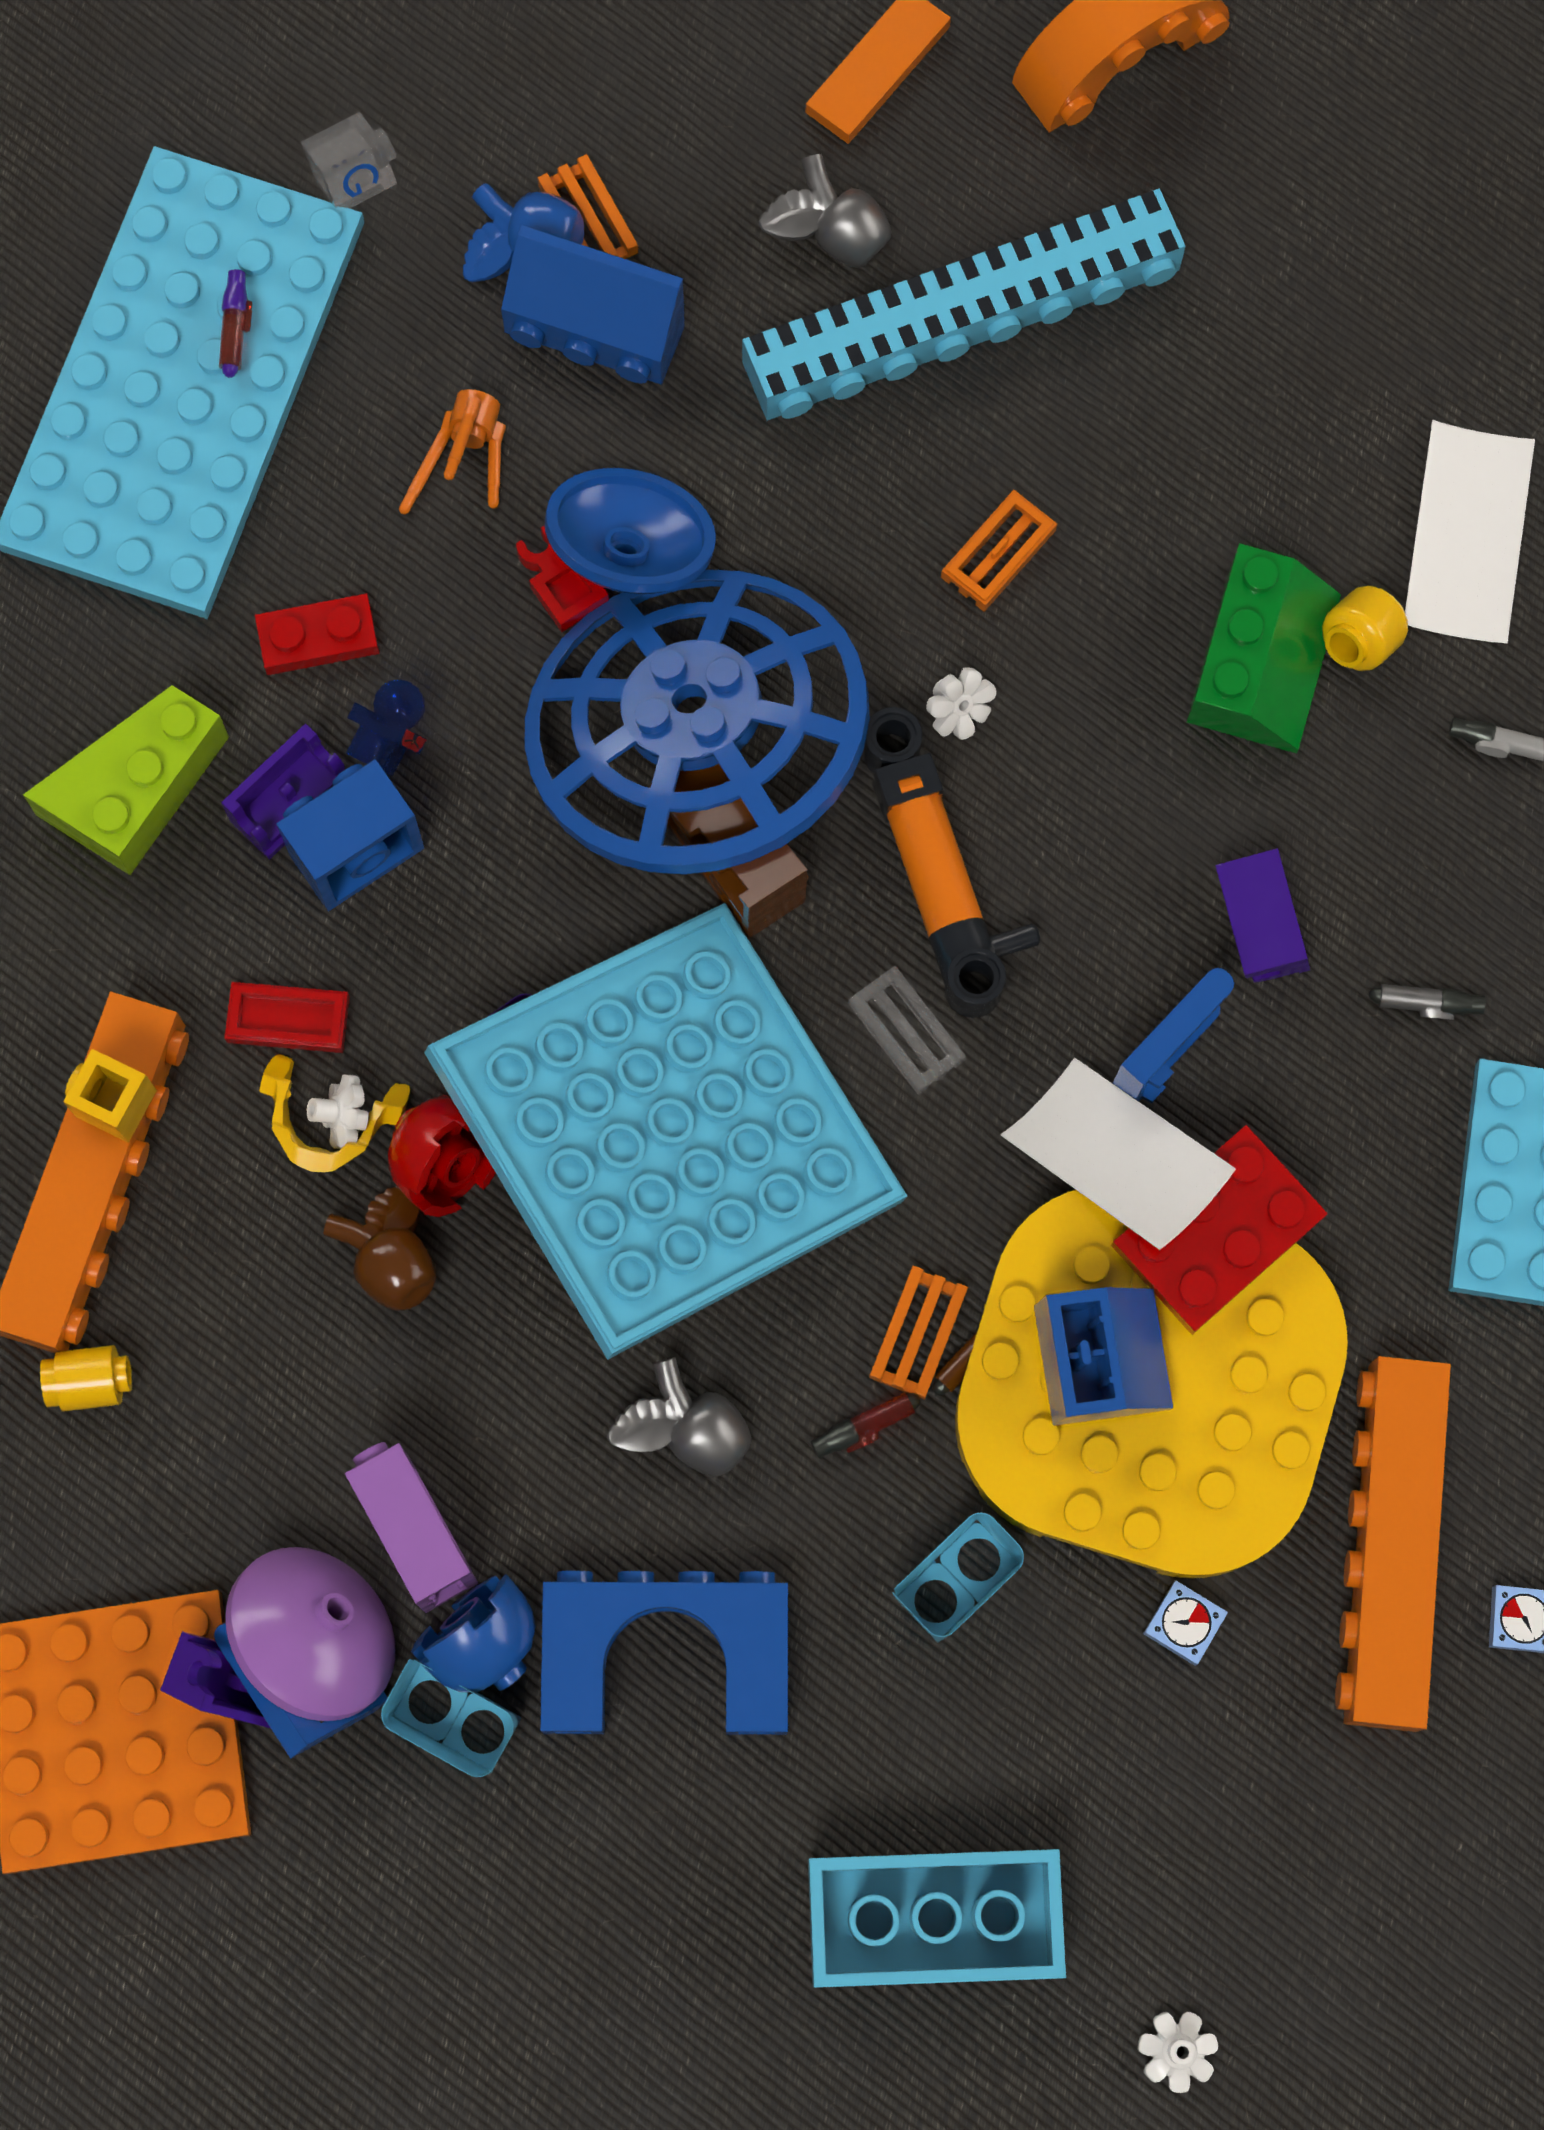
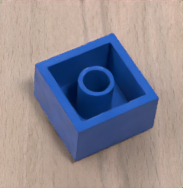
M376 759L364 767L362 764H355L345 769L333 780L332 788L315 799L312 796H306L294 802L285 810L283 814L284 819L276 823L291 859L328 912L425 849L414 813Z

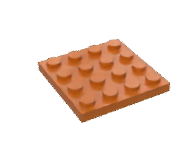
M220 1590L0 1624V1856L2 1874L25 1872L251 1835L238 1721L200 1711L160 1691L182 1631L215 1640L214 1632L216 1628L225 1623L222 1592Z

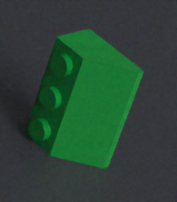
M1239 543L1229 570L1186 723L1297 754L1326 652L1322 625L1327 613L1339 603L1341 594L1296 559Z

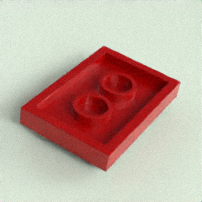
M1247 1125L1214 1153L1236 1168V1170L1204 1210L1170 1243L1159 1250L1128 1228L1111 1245L1150 1289H1154V1294L1192 1335L1328 1214Z

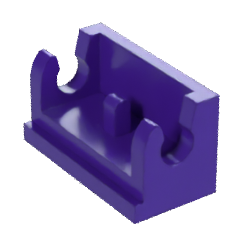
M306 723L221 802L229 821L269 860L285 846L276 823L284 819L283 814L285 810L303 797L312 796L315 799L333 787V780L345 770V766L336 753L331 755L320 743L321 740Z
M1278 848L1215 865L1245 978L1252 977L1255 983L1298 972L1310 971Z
M182 1631L160 1691L200 1711L270 1728L216 1641Z

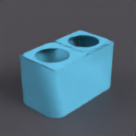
M975 1513L968 1517L894 1588L895 1594L893 1593V1595L938 1643L955 1632L1020 1569L1024 1560L1023 1550L992 1516L986 1513ZM972 1539L988 1540L999 1552V1569L988 1580H971L961 1572L958 1566V1553L961 1547ZM939 1556H940L941 1564H940V1563H936V1562L934 1561V1560L937 1559ZM940 1580L953 1588L957 1597V1606L954 1614L946 1621L940 1623L928 1622L916 1611L914 1604L915 1594L925 1582Z
M409 1659L382 1708L381 1717L385 1727L470 1776L483 1777L492 1773L522 1717L477 1692L468 1690L472 1694L467 1697V1692H458L446 1687L451 1696V1708L448 1715L440 1722L434 1724L418 1721L412 1715L409 1708L411 1691L423 1681L437 1680L425 1670L422 1663L418 1660ZM478 1710H488L495 1713L504 1725L503 1741L497 1749L490 1753L480 1754L470 1750L462 1738V1725L465 1719L471 1713Z

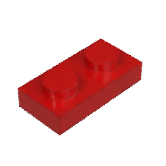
M367 593L255 615L262 658L267 675L379 654Z

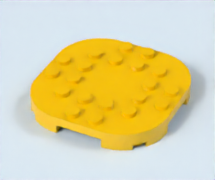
M1077 1190L1067 1192L1050 1200L1028 1216L1008 1241L996 1267L956 1403L955 1430L962 1463L964 1462L972 1481L979 1490V1494L993 1510L1014 1526L1038 1537L1046 1536L1150 1568L1156 1570L1158 1574L1170 1577L1206 1578L1222 1575L1241 1568L1275 1547L1292 1529L1307 1503L1347 1358V1326L1339 1296L1322 1267L1297 1243L1193 1335L1155 1295L1173 1409L1053 1426L1034 1305L1046 1295L1104 1287L1150 1289L1111 1246L1113 1241L1123 1234L1128 1227Z

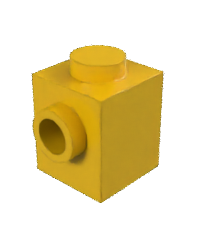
M91 1049L84 1064L80 1063L71 1074L66 1085V1097L63 1102L75 1117L129 1143L157 1090L146 1074Z

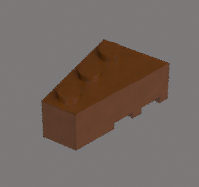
M719 764L701 770L680 771L675 792L703 790L724 784L730 780ZM741 798L732 803L708 810L684 813L670 812L667 823L682 846L713 843L742 835L758 827ZM787 844L751 862L719 871L702 872V875L721 902L727 904L748 939L803 904L806 899V886L809 879L808 869Z

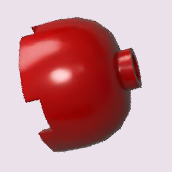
M443 1095L424 1101L416 1107L407 1110L399 1118L388 1150L389 1170L395 1184L409 1201L425 1215L442 1217L455 1213L462 1208L455 1201L465 1195L475 1184L483 1190L490 1184L496 1172L450 1096Z

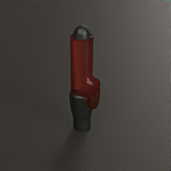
M904 1392L851 1419H845L834 1425L822 1436L810 1441L817 1457L821 1458L832 1452L845 1449L850 1453L879 1439L878 1431L915 1414L914 1410L918 1408L921 1402L920 1397L914 1393L906 1395Z

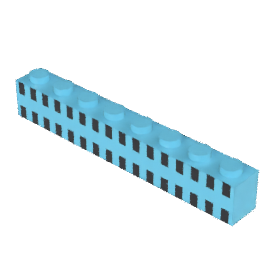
M1159 188L742 339V363L766 420L768 421L779 416L785 419L794 418L806 413L812 408L814 403L833 396L837 400L850 398L861 392L866 384L883 378L889 381L902 379L913 373L919 365L939 359L941 362L954 360L965 354L973 345L987 340L993 343L1006 341L1017 335L1023 327L1042 321L1044 324L1058 322L1070 315L1073 309L1091 302H1094L1095 305L1110 303L1118 299L1125 290L1144 283L1149 287L1160 285L1171 279L1179 271L1186 245Z

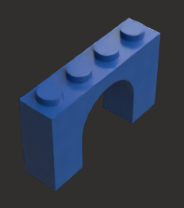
M559 1571L557 1572V1582H543L540 1728L543 1734H604L605 1670L607 1657L614 1641L629 1624L643 1616L658 1612H675L689 1616L702 1623L715 1636L723 1651L726 1663V1735H787L788 1583H775L774 1572H740L739 1583L715 1582V1573L707 1571L679 1572L678 1582H654V1572L649 1571L618 1572V1582H593V1572Z

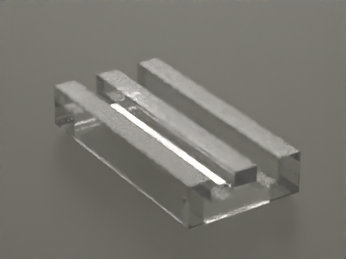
M896 966L849 999V1006L918 1095L928 1089L931 1083L943 1078L953 1067L956 1068L965 1061V1054ZM892 985L945 1053L946 1057L940 1061L937 1060L885 993L884 989ZM870 999H874L928 1070L923 1074L867 1004Z

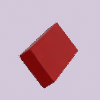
M231 982L224 1039L227 1043L343 1053L350 996L345 991Z

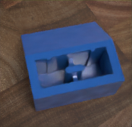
M1104 1287L1046 1295L1034 1305L1053 1426L1173 1409L1154 1289Z

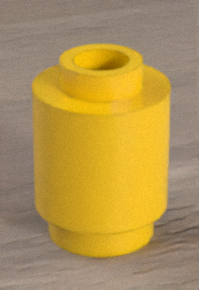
M115 1345L60 1351L55 1353L54 1358L41 1360L40 1382L46 1407L60 1406L63 1412L121 1405L123 1392L132 1391V1371L129 1357L127 1355L119 1356Z

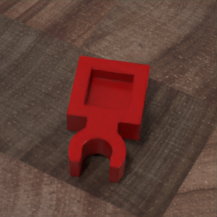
M544 525L540 529L543 540L548 544L547 549L541 553H533L520 540L516 543L517 555L524 567L539 572L538 575L529 580L530 588L560 631L563 632L579 622L584 616L609 601V595L604 587L583 578L561 560L548 541Z

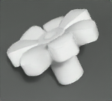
M967 667L963 668L958 679L950 674L939 680L933 688L934 696L928 699L926 705L927 711L936 718L932 725L933 728L944 737L948 736L952 731L960 740L973 736L975 726L972 719L979 723L986 721L991 712V707L985 703L995 699V686L987 679L982 680L980 672L974 668Z
M342 1075L340 1084L330 1085L329 1099L311 1098L307 1105L308 1120L311 1122H322L325 1128H330L329 1142L333 1148L341 1149L348 1142H357V1130L365 1131L367 1128L369 1112L359 1109L365 1100L363 1087L360 1085V1079L356 1075Z
M1168 2012L1155 2016L1153 2025L1157 2035L1145 2033L1138 2040V2050L1144 2055L1153 2057L1144 2067L1145 2075L1152 2082H1160L1168 2076L1169 2088L1176 2093H1183L1189 2090L1190 2076L1201 2082L1208 2081L1214 2069L1204 2057L1218 2050V2042L1215 2035L1210 2033L1199 2035L1198 2032L1202 2025V2020L1191 2012L1183 2013L1178 2024H1176L1172 2015ZM1182 2046L1184 2053L1181 2057H1178L1177 2049Z

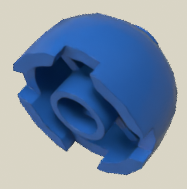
M507 1574L501 1580L497 1576H493L452 1604L451 1607L454 1609V1612L443 1622L440 1627L441 1631L437 1634L429 1626L414 1643L411 1651L416 1659L425 1665L423 1666L425 1670L446 1687L458 1692H469L468 1690L478 1692L494 1684L498 1691H502L518 1680L527 1669L522 1659L531 1649L534 1640L536 1625L532 1608L523 1593Z

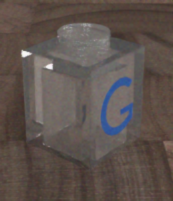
M360 112L301 142L316 183L327 199L334 205L337 212L346 208H352L397 184L389 163L396 159V153L388 136L381 127L373 131Z

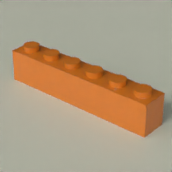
M110 991L86 1058L91 1049L105 1054L146 1074L157 1091L129 1143L75 1117L67 1107L0 1289V1336L52 1353L67 1351L71 1343L75 1345L80 1343L89 1319V1311L85 1310L84 1306L91 1287L99 1288L107 1272L109 1254L104 1253L108 1239L111 1231L119 1232L128 1213L130 1201L124 1195L132 1175L140 1176L148 1158L150 1145L144 1142L150 1123L152 1120L159 1121L167 1106L169 1088L164 1087L171 1065L178 1067L181 1064L188 1047L189 1033L184 1032L186 1025L177 1012Z
M1378 1356L1369 1364L1368 1371H1361L1359 1374L1356 1400L1358 1407L1366 1408L1364 1431L1357 1430L1355 1433L1352 1463L1353 1466L1361 1467L1360 1491L1352 1490L1348 1507V1524L1351 1527H1357L1356 1551H1347L1344 1565L1345 1587L1353 1588L1351 1612L1343 1611L1339 1635L1340 1647L1349 1648L1347 1673L1339 1672L1335 1690L1336 1709L1344 1710L1343 1724L1411 1732L1427 1729L1451 1364Z

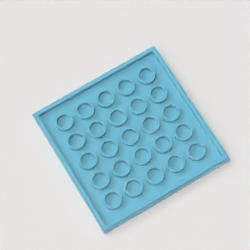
M726 903L428 1045L425 1051L430 1064L607 1360L901 1204L907 1197L901 1184Z

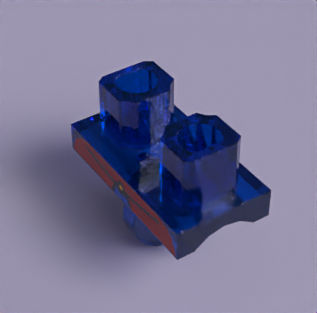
M401 679L389 681L381 686L373 702L374 712L355 702L347 717L360 724L346 754L366 764L376 759L384 772L391 776L394 775L406 749L420 755L427 741L426 738L409 730L416 726L423 718L425 711L424 696L420 689L411 682Z

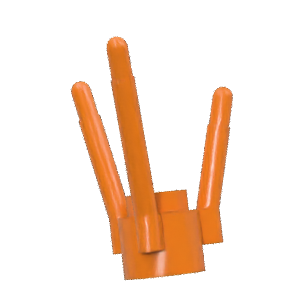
M472 389L461 390L457 393L453 410L445 412L441 429L399 506L401 514L406 515L410 512L450 437L454 443L443 474L446 480H452L455 477L465 447L479 449L484 446L485 441L489 443L488 506L492 509L498 507L501 443L506 426L497 421L500 411V403L497 399L485 392Z

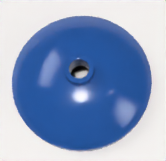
M603 468L575 475L563 482L554 491L548 502L545 514V532L548 541L561 560L590 582L618 592L655 594L685 586L698 578L706 570L715 548V528L702 504L677 484L660 476L639 470Z

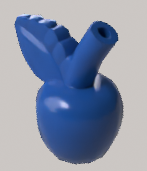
M489 184L481 185L473 193L472 198L493 222H487L481 229H477L472 235L473 239L468 241V251L464 254L466 264L463 265V277L469 282L490 280L507 271L511 266L516 239L521 225L582 245L584 221L580 211L563 198L545 192L527 193L512 207Z

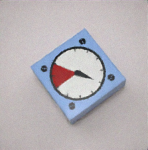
M1175 1580L1143 1634L1196 1666L1228 1612Z
M1500 1585L1492 1587L1489 1632L1490 1648L1544 1653V1590Z

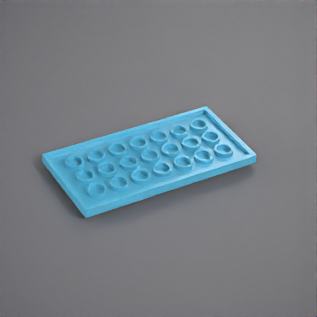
M154 146L0 518V551L208 619L364 226L363 213ZM229 270H242L246 273L248 305L247 314L243 317L227 316L221 309ZM233 364L238 366L237 374L232 378L225 377L222 372V365Z

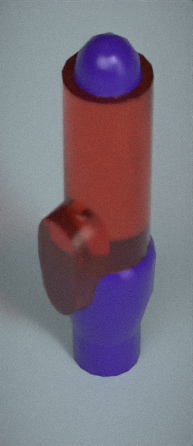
M236 269L228 271L227 285L221 307L223 316L219 368L222 369L223 374L227 378L234 377L241 370L244 333L250 332L252 318V301L248 300L246 292V273Z

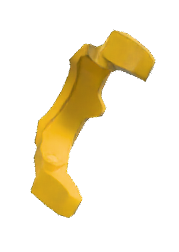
M282 1054L275 1055L263 1072L259 1089L261 1093L269 1095L274 1099L272 1131L289 1160L308 1171L324 1173L335 1171L363 1153L380 1126L384 1124L396 1125L399 1118L406 1111L410 1093L409 1085L395 1083L389 1089L382 1102L375 1100L372 1110L369 1112L367 1128L363 1131L357 1142H348L340 1150L330 1152L326 1149L305 1145L295 1134L288 1108V1100L291 1097V1075L294 1065L292 1058Z

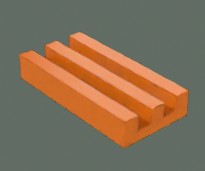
M587 154L577 158V164L569 167L568 164H564L558 167V173L549 177L548 173L537 177L541 192L561 197L557 190L566 187L602 252L623 259L638 254L636 240ZM583 178L618 239L620 247L614 248L577 180ZM583 239L582 245L589 247L585 239Z
M1013 489L943 568L941 578L948 584L954 583L959 587V593L966 598L968 596L976 601V606L985 612L1054 534L1057 523ZM1016 509L1023 514L1021 518L969 576L962 572L963 568ZM1033 523L1038 525L1039 528L987 587L983 589L979 586Z
M912 1266L869 1378L908 1394L914 1393L925 1400L968 1287L959 1283L956 1285L946 1281V1278L936 1274L933 1276L923 1272L924 1269ZM921 1285L929 1288L897 1373L893 1374L885 1369L917 1287ZM940 1293L951 1297L920 1380L916 1383L907 1378Z

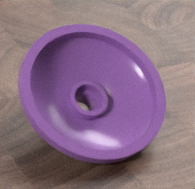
M301 1547L281 1548L268 1552L253 1561L239 1575L232 1586L226 1605V1630L231 1650L247 1679L273 1704L302 1718L316 1721H336L360 1713L384 1691L391 1678L395 1663L396 1649L393 1628L378 1595L366 1580L346 1563L314 1549Z

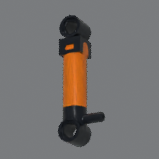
M898 707L884 708L874 713L869 720L863 750L864 761L869 770L874 773L873 788L885 823H890L945 983L946 1000L950 1007L959 1015L969 1018L983 1017L991 1013L999 1004L1005 985V966L999 957L1038 946L1040 935L1037 927L1031 923L989 936L942 801L943 788L931 753L920 755L922 743L921 725L917 718L905 709ZM894 734L904 739L908 746L900 752L891 753L883 750L877 741L885 735ZM968 972H977L983 974L988 979L991 987L982 994H973L962 987L959 979Z

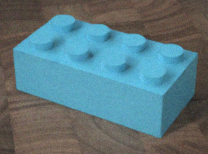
M1059 1849L808 1859L812 1985L814 1988L1066 1978Z

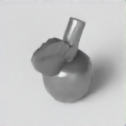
M822 154L803 158L801 162L809 190L802 189L797 191L793 189L787 191L785 195L781 194L778 196L775 202H772L767 207V212L765 211L760 216L759 226L761 230L776 238L788 241L805 240L815 234L820 247L839 262L855 268L866 266L890 240L892 231L885 213L876 200L861 189L851 188L837 197L828 178Z
M675 1357L653 1363L663 1399L651 1397L649 1400L640 1399L635 1404H630L626 1407L624 1413L619 1414L615 1419L616 1424L609 1428L607 1434L608 1441L616 1447L634 1452H652L669 1444L670 1449L681 1462L698 1472L714 1477L728 1473L743 1459L751 1443L749 1428L738 1409L726 1397L718 1393L706 1392L692 1401L682 1383Z

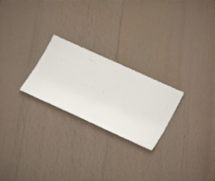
M1432 420L1405 607L1408 626L1466 639L1508 643L1535 439L1478 432Z
M1075 1057L1046 1094L1022 1118L1000 1134L1159 1250L1170 1243L1204 1210L1236 1170L1229 1163Z

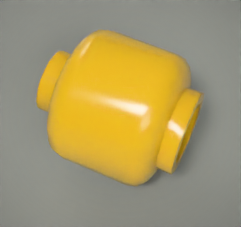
M1363 586L1354 589L1327 613L1322 625L1325 647L1333 660L1341 666L1358 671L1375 669L1405 641L1408 633V619L1402 605L1393 595L1381 588Z

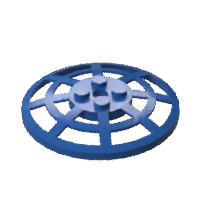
M705 570L694 581L677 589L655 594H630L622 592L615 595L609 601L584 616L560 640L544 662L531 690L525 716V752L531 777L547 810L566 833L588 850L617 864L647 872L693 874L719 871L751 862L783 847L809 829L836 802L852 778L865 747L870 720L868 687L858 652L845 629L825 607L802 591L773 578L743 571ZM710 586L721 587L713 602L678 604L654 611L645 616L635 606L647 599L678 590ZM746 589L762 592L798 606L814 617L821 626L789 636L781 627L767 617L737 605ZM612 617H615L623 628L597 650L585 667L581 678L554 679L556 673L571 652L596 628ZM706 617L697 640L680 641L666 646L654 630L659 625L679 619ZM730 621H734L758 631L769 639L772 644L743 657L734 649L721 644ZM632 640L646 657L635 667L628 679L599 678L600 673L611 658ZM832 645L836 646L841 655L848 680L849 708L846 723L812 712L813 687L803 655ZM787 662L794 681L793 706L763 700L756 675ZM689 697H702L706 700L704 706L697 709L694 713H681L677 711L679 704ZM573 700L571 728L580 757L552 779L545 765L540 743V713L543 702ZM590 700L620 702L624 725L595 745L589 728ZM759 723L784 728L785 731L774 748L757 765L750 768L740 750L752 738ZM805 734L837 744L838 747L833 759L818 781L794 805L779 814L762 785L770 781L789 762L801 745ZM634 746L644 758L656 764L651 788L641 786L626 779L611 768L608 763ZM719 764L730 780L724 784L703 790L675 792L680 771L701 770ZM594 776L599 784L615 796L636 806L646 808L639 842L620 837L595 825L575 810L566 798L590 777ZM741 798L758 827L742 835L713 843L689 846L663 845L670 812L684 813L708 810L732 803Z

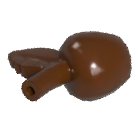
M397 1185L394 1188H387L382 1194L376 1195L374 1201L369 1203L365 1215V1225L333 1213L327 1218L324 1226V1236L348 1243L359 1250L355 1257L353 1273L364 1291L380 1305L395 1311H405L424 1301L435 1285L437 1276L433 1260L421 1240L414 1233L419 1222L420 1210L409 1201Z

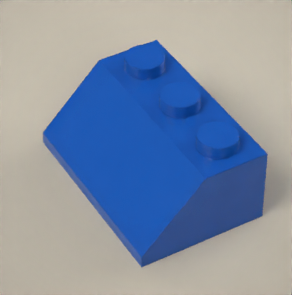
M521 225L516 239L501 307L504 332L510 334V337L517 343L526 347L540 348L543 345L561 351L566 358L577 364L591 366L597 363L615 369L618 375L628 381L646 383L648 380L662 385L685 327L683 278Z

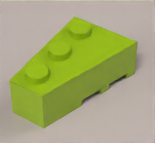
M171 685L23 794L36 816L128 875H131L228 740L229 735L219 714Z

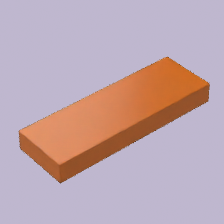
M896 0L808 100L805 113L849 144L950 28L951 17L927 0Z

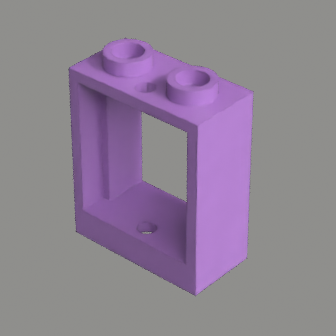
M381 1442L354 1457L353 1462L356 1467L346 1472L345 1475L415 1604L427 1613L477 1585L476 1577L414 1464L400 1443L388 1448L385 1442Z

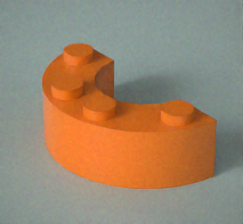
M1074 0L1044 28L1030 45L1016 68L1012 84L1049 133L1065 123L1068 126L1075 125L1091 113L1100 92L1119 71L1128 70L1138 63L1147 50L1161 43L1169 44L1174 41L1179 44L1183 51L1200 41L1203 44L1211 43L1219 38L1229 27V10L1222 0Z

